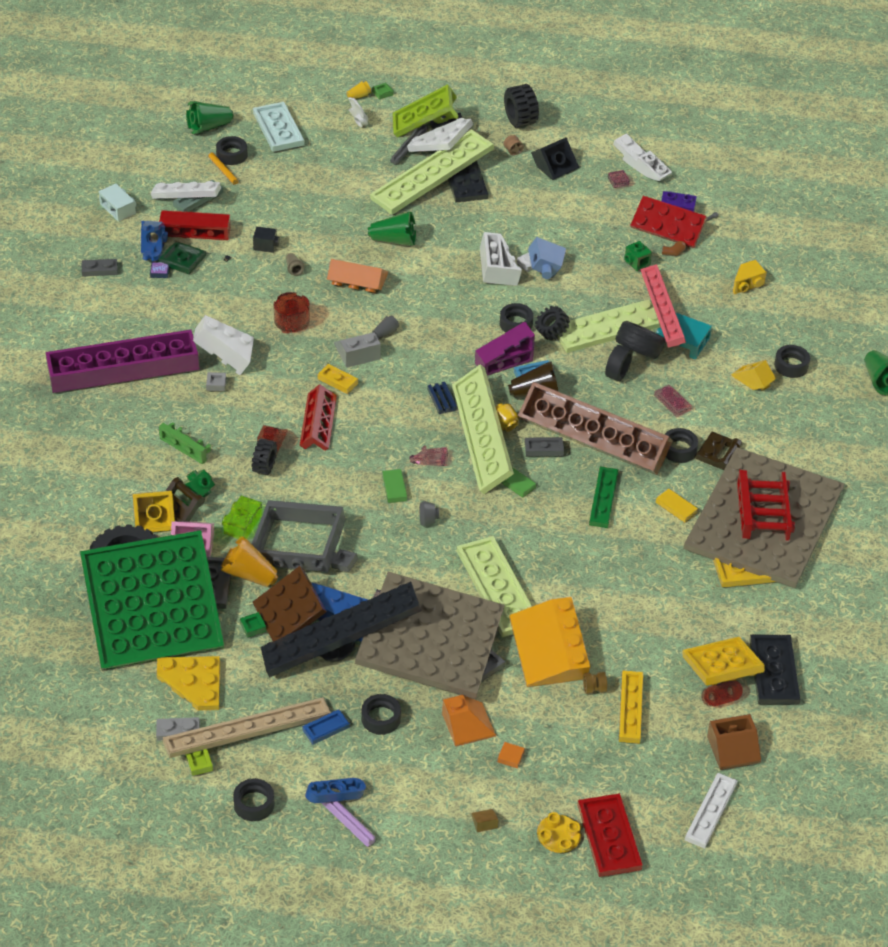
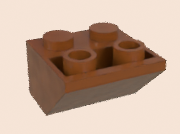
M751 714L710 721L707 738L720 770L761 763L757 729Z

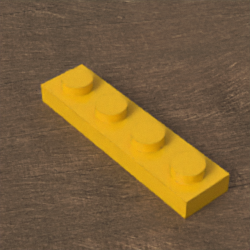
M622 670L619 742L640 744L643 672Z

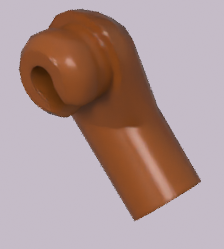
M678 241L672 247L663 246L662 255L679 256L686 249L685 242Z

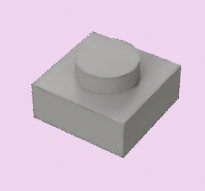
M208 372L206 391H225L226 373Z

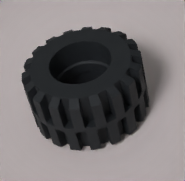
M522 84L505 90L504 107L506 115L514 128L537 123L539 105L532 87L529 84Z

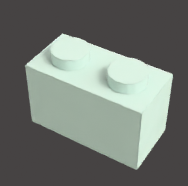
M117 184L99 191L100 204L118 222L136 214L134 198L130 197Z

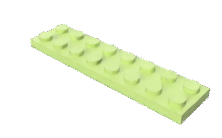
M471 129L450 150L435 152L371 193L370 198L393 215L492 151L494 144Z
M480 364L453 383L452 387L479 491L485 494L512 476L514 472L486 370Z

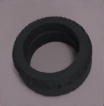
M629 321L622 322L615 338L616 342L652 359L659 357L665 345L664 337Z

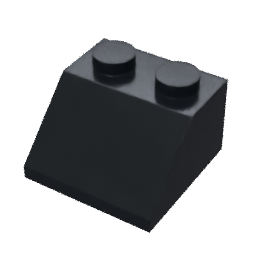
M567 137L531 152L537 168L551 180L579 168Z

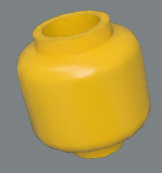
M500 403L495 406L502 431L506 430V432H509L516 428L519 424V416L512 405Z

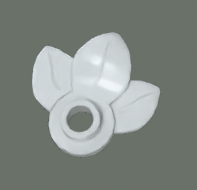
M349 97L348 100L352 106L349 111L354 117L355 122L360 127H366L369 120L359 103L354 98Z

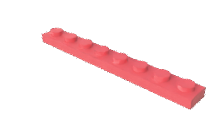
M657 264L640 269L668 348L686 343Z

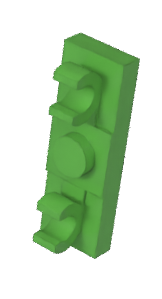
M173 422L169 425L165 423L159 425L161 440L201 464L207 461L206 454L211 451L210 444L203 447L202 439L197 442L193 441L188 435L182 433V427L175 430V423Z

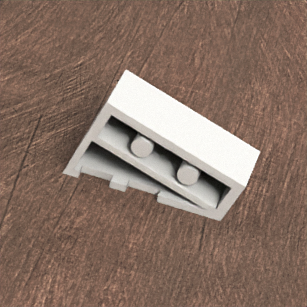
M484 232L480 245L483 282L518 285L522 269L517 267L515 257L509 253V247L504 238L498 233Z
M205 315L195 328L193 341L211 355L214 353L223 359L221 361L223 364L227 365L228 363L237 370L235 373L241 375L250 363L254 337Z

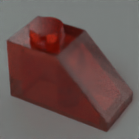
M263 425L257 441L262 438L277 442V455L288 433V429Z

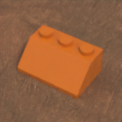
M331 259L327 280L332 281V285L342 286V283L349 284L348 288L359 290L360 286L365 287V291L376 293V290H382L389 271L382 268Z

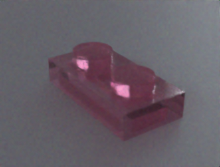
M669 384L654 392V396L675 417H679L692 409V405Z

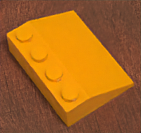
M572 597L551 599L509 616L527 687L583 680V674L589 673L590 664Z

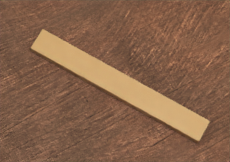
M324 697L166 736L163 737V744L169 758L310 723L330 714L331 711Z

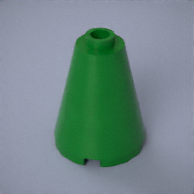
M190 101L187 105L190 107L189 110H186V121L188 128L193 130L192 134H199L228 124L234 117L233 111L227 106L198 101Z
M405 212L371 223L370 227H368V236L374 241L405 246L415 245L416 230H414L413 224L416 223L413 212Z
M877 350L870 351L866 354L864 362L872 385L880 395L888 396V356Z

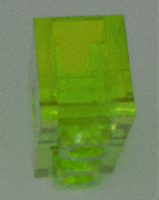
M241 495L237 502L232 504L228 515H225L222 520L224 534L237 539L241 536L247 539L263 515L262 502Z

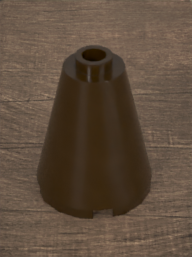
M552 361L510 380L511 384L508 385L510 396L514 395V398H526L533 382L559 392Z

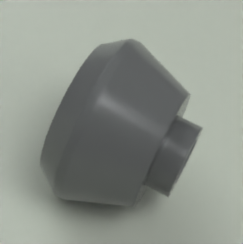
M422 501L419 506L420 525L427 527L436 523V519H439V507L435 508L434 503Z

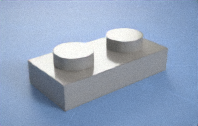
M199 717L157 719V741L163 740V737L200 728Z

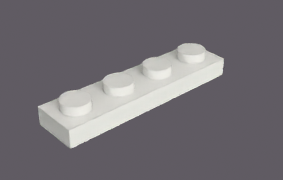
M212 181L205 183H158L151 191L152 199L216 197L221 186L220 182Z

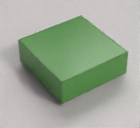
M387 83L372 87V92L379 100L394 95V91Z

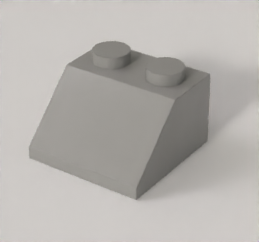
M375 332L334 342L346 368L381 359V344Z

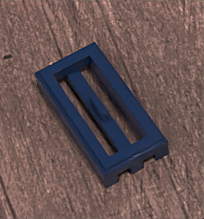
M445 381L441 382V385L435 383L433 387L431 384L427 385V390L438 414L457 411V406ZM434 391H437L445 409H442ZM444 394H445V396H446V398H447V400H448V402H449V404H450L451 407H449V405H448V403H447V401H446V399H445V397H444Z

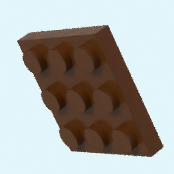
M298 566L252 602L257 612L261 615L272 641L303 629L327 612L301 566Z

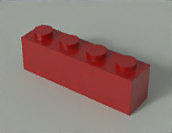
M161 210L159 222H163L165 225V232H168V237L211 240L229 239L231 229L230 214Z

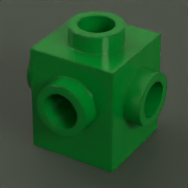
M641 241L626 246L624 260L632 268L639 271L651 265L652 252Z
M205 469L198 472L193 470L186 476L188 479L183 482L195 494L201 495L203 498L211 493L210 489L215 486L211 475Z

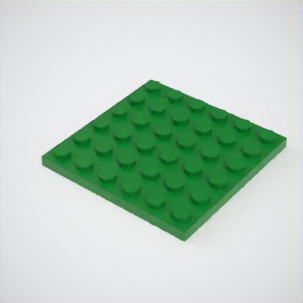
M201 530L80 551L101 671L156 661L157 658L178 657L224 648Z

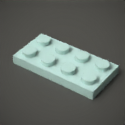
M284 102L253 108V114L272 152L304 145V139Z

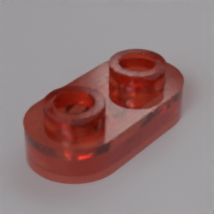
M729 680L706 687L702 691L701 698L705 705L715 707L738 700L742 696L743 688L738 681ZM729 687L733 691L731 695L728 693ZM710 693L714 695L713 700L709 699Z

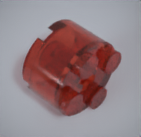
M286 292L279 295L273 303L275 325L286 334L307 329L310 322V303L308 298L304 295L299 296L296 292Z

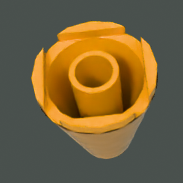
M241 536L235 542L238 546L231 548L221 565V571L265 587L273 586L278 579V575H276L277 570L245 537Z

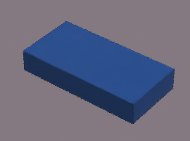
M340 709L302 726V730L314 745L350 728V723Z

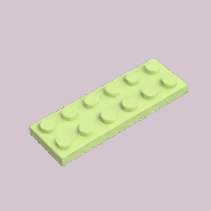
M648 299L570 320V323H568L570 325L569 328H565L567 332H563L562 337H557L565 351L569 353L616 340L617 332L624 321L635 323L649 330L659 328L660 324L654 307Z
M494 536L457 546V553L480 597L505 605L498 626L501 636L512 635L513 630L509 616L532 606Z

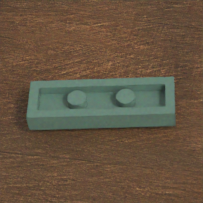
M221 186V189H220L218 195H220V194L223 193V187H222V186ZM215 197L177 198L173 201V207L182 212H189Z

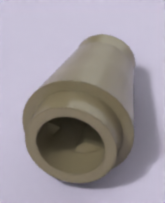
M289 253L286 256L288 272L291 275L299 276L304 271V263L294 253Z

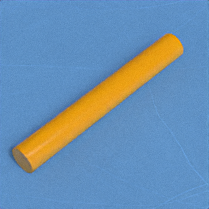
M211 152L208 157L233 185L238 184L239 180Z

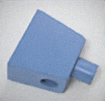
M536 237L528 248L532 269L541 272L544 279H550L555 276L562 267L566 248Z

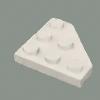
M459 118L456 121L414 137L407 145L408 151L450 150L473 126V122L471 119Z

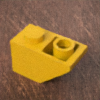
M756 260L740 265L734 281V295L765 285L767 272Z

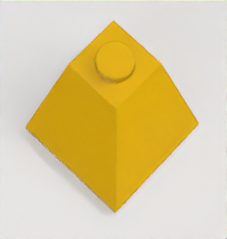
M172 491L133 494L135 527L137 525L142 526L144 530L149 529L152 532L171 530L172 521H175Z

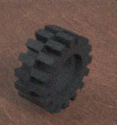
M550 306V309L545 308V312L541 311V316H537L538 320L535 321V328L546 340L552 341L553 338L555 340L558 339L557 336L562 337V333L567 332L565 328L570 326L568 324L570 323L568 315L558 306Z
M262 438L257 441V446L254 448L255 452H253V463L251 464L253 472L265 475L271 473L273 464L275 465V458L277 457V442Z

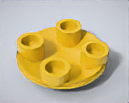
M551 812L538 825V840L549 851L566 853L576 848L579 844L581 827L577 821L567 816L559 815L556 812Z

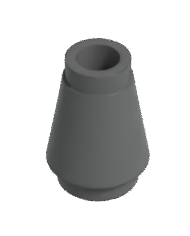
M386 316L372 330V333L375 332L379 340L397 331L399 323L394 316Z

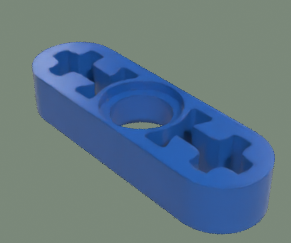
M359 778L316 781L308 784L305 797L312 803L360 799L363 796L366 785ZM331 788L337 789L340 792H334L331 790Z

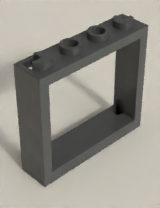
M268 500L252 545L274 567L296 569L298 566H301L304 570L328 572L346 521L344 509L341 506ZM274 520L333 525L323 555L264 550Z

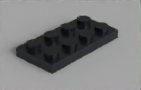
M750 634V649L764 664V672L754 675L758 704L799 705L801 699L791 635Z

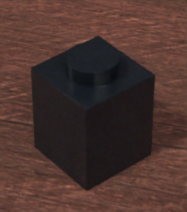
M256 226L253 235V250L274 253L275 247H278L280 243L277 229Z

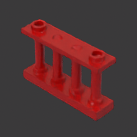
M739 470L737 492L742 538L750 539L751 531L761 529L783 530L785 540H790L791 533L795 531V522L791 521L788 496L790 481L786 480V472H781L780 481H760L748 478L747 470ZM751 488L779 489L780 495L752 494L749 490ZM752 501L781 503L782 509L756 508L750 503ZM754 515L783 517V523L759 522L752 519Z

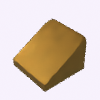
M493 809L471 813L477 832L498 828L499 820Z

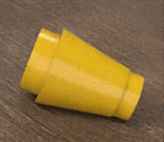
M361 81L347 91L346 94L348 98L358 99L369 96L371 88L367 81Z

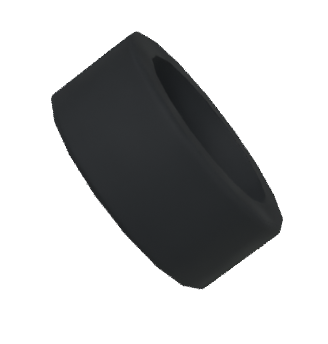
M224 137L216 144V156L226 165L241 164L248 157L247 143L240 137ZM230 148H235V149H239L240 151L234 152V153H228V152H225L224 150L230 149Z
M521 303L508 304L500 311L499 326L506 333L523 323L511 322L507 318L519 316L524 318V322L532 329L534 313L527 305Z
M622 345L614 347L607 361L606 377L616 381H621L625 377L632 361V349Z
M782 346L777 350L775 356V369L785 377H801L808 371L810 355L801 346ZM795 358L802 363L792 365L786 363L783 359Z
M674 428L664 434L669 436L673 442L681 441L690 446V448L683 450L670 446L666 455L668 460L676 463H685L694 459L697 454L698 438L692 431L685 428Z
M372 695L362 704L361 722L365 729L376 735L392 733L401 723V706L390 695ZM384 707L390 709L394 715L388 720L377 721L369 716V712L375 708Z
M258 778L240 782L233 792L235 812L242 819L251 822L267 818L275 806L274 790L271 785L265 780ZM257 792L267 797V801L258 807H248L241 803V798L249 793Z

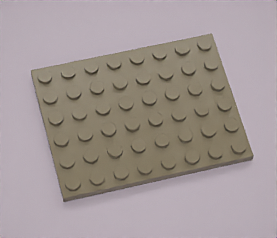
M737 447L686 539L683 549L713 560L718 558L720 562L727 565L732 563L731 566L745 568L744 571L759 576L766 575L771 577L773 581L796 588L844 489L845 483ZM739 470H747L748 478L760 481H780L781 472H786V480L790 481L788 496L791 521L795 522V531L791 533L789 541L785 540L783 530L755 529V531H751L750 539L742 538L737 492ZM751 488L749 490L752 494L780 495L779 489ZM753 501L750 503L756 508L782 509L781 503ZM754 515L752 519L759 522L783 523V517Z

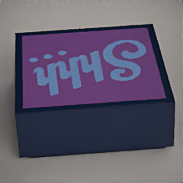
M152 262L150 278H168L169 265L161 262Z

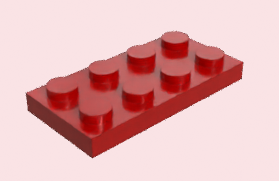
M643 195L630 227L676 243L683 241L686 246L695 248L707 216Z
M620 793L578 800L577 806L598 876L604 877L641 871L643 865Z

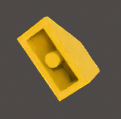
M766 360L743 365L731 374L732 377L752 390H765L776 379Z

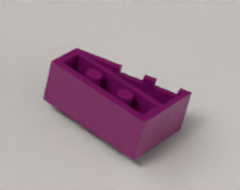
M526 322L521 323L475 350L476 366L481 364L488 376L532 362L535 334Z

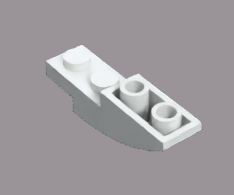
M628 134L614 141L613 145L624 155L623 160L644 176L661 181L672 174V171L651 151L646 153Z

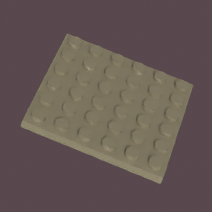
M388 571L380 594L411 581L422 611L364 636L355 659V664L476 699L505 605Z

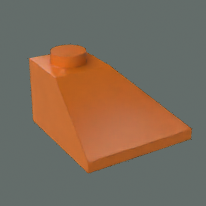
M465 695L443 699L442 715L455 747L496 737L482 702Z

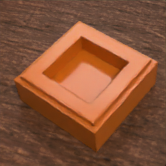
M504 742L497 762L518 769L525 748Z

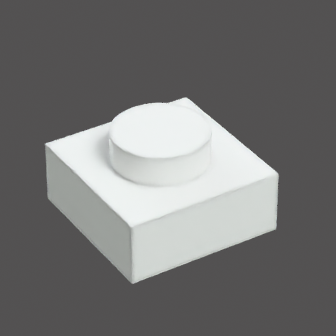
M529 253L517 258V263L526 272L533 270Z

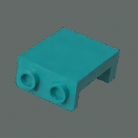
M676 313L686 343L679 346L689 349V357L696 360L710 340L712 325ZM659 327L656 333L664 337L663 332Z

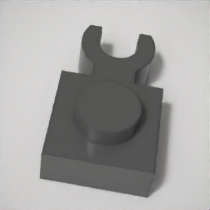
M339 549L337 553H334L331 567L350 572L358 560L357 553Z

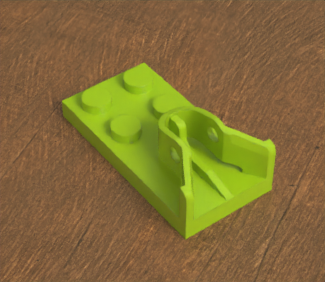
M447 84L393 112V134L398 138L431 120L435 123H443L449 119H457L458 114L453 108L457 95Z

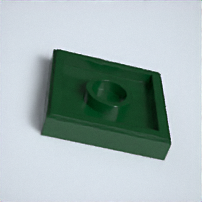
M175 241L158 259V262L169 265V268L190 274L204 259L206 251Z

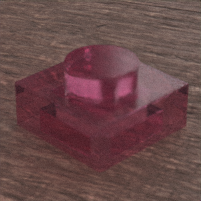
M624 170L608 173V180L613 188L629 185L630 180Z

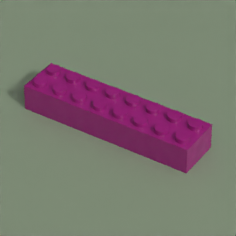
M192 329L45 352L52 393L199 370L198 351L193 341Z

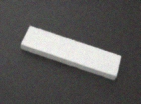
M717 773L685 836V841L704 849L706 848L737 785V780Z

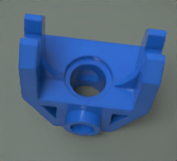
M141 221V253H143L142 259L145 261L148 259L156 261L162 255L164 244L168 239V232H165L163 222ZM151 233H156L159 239H153Z

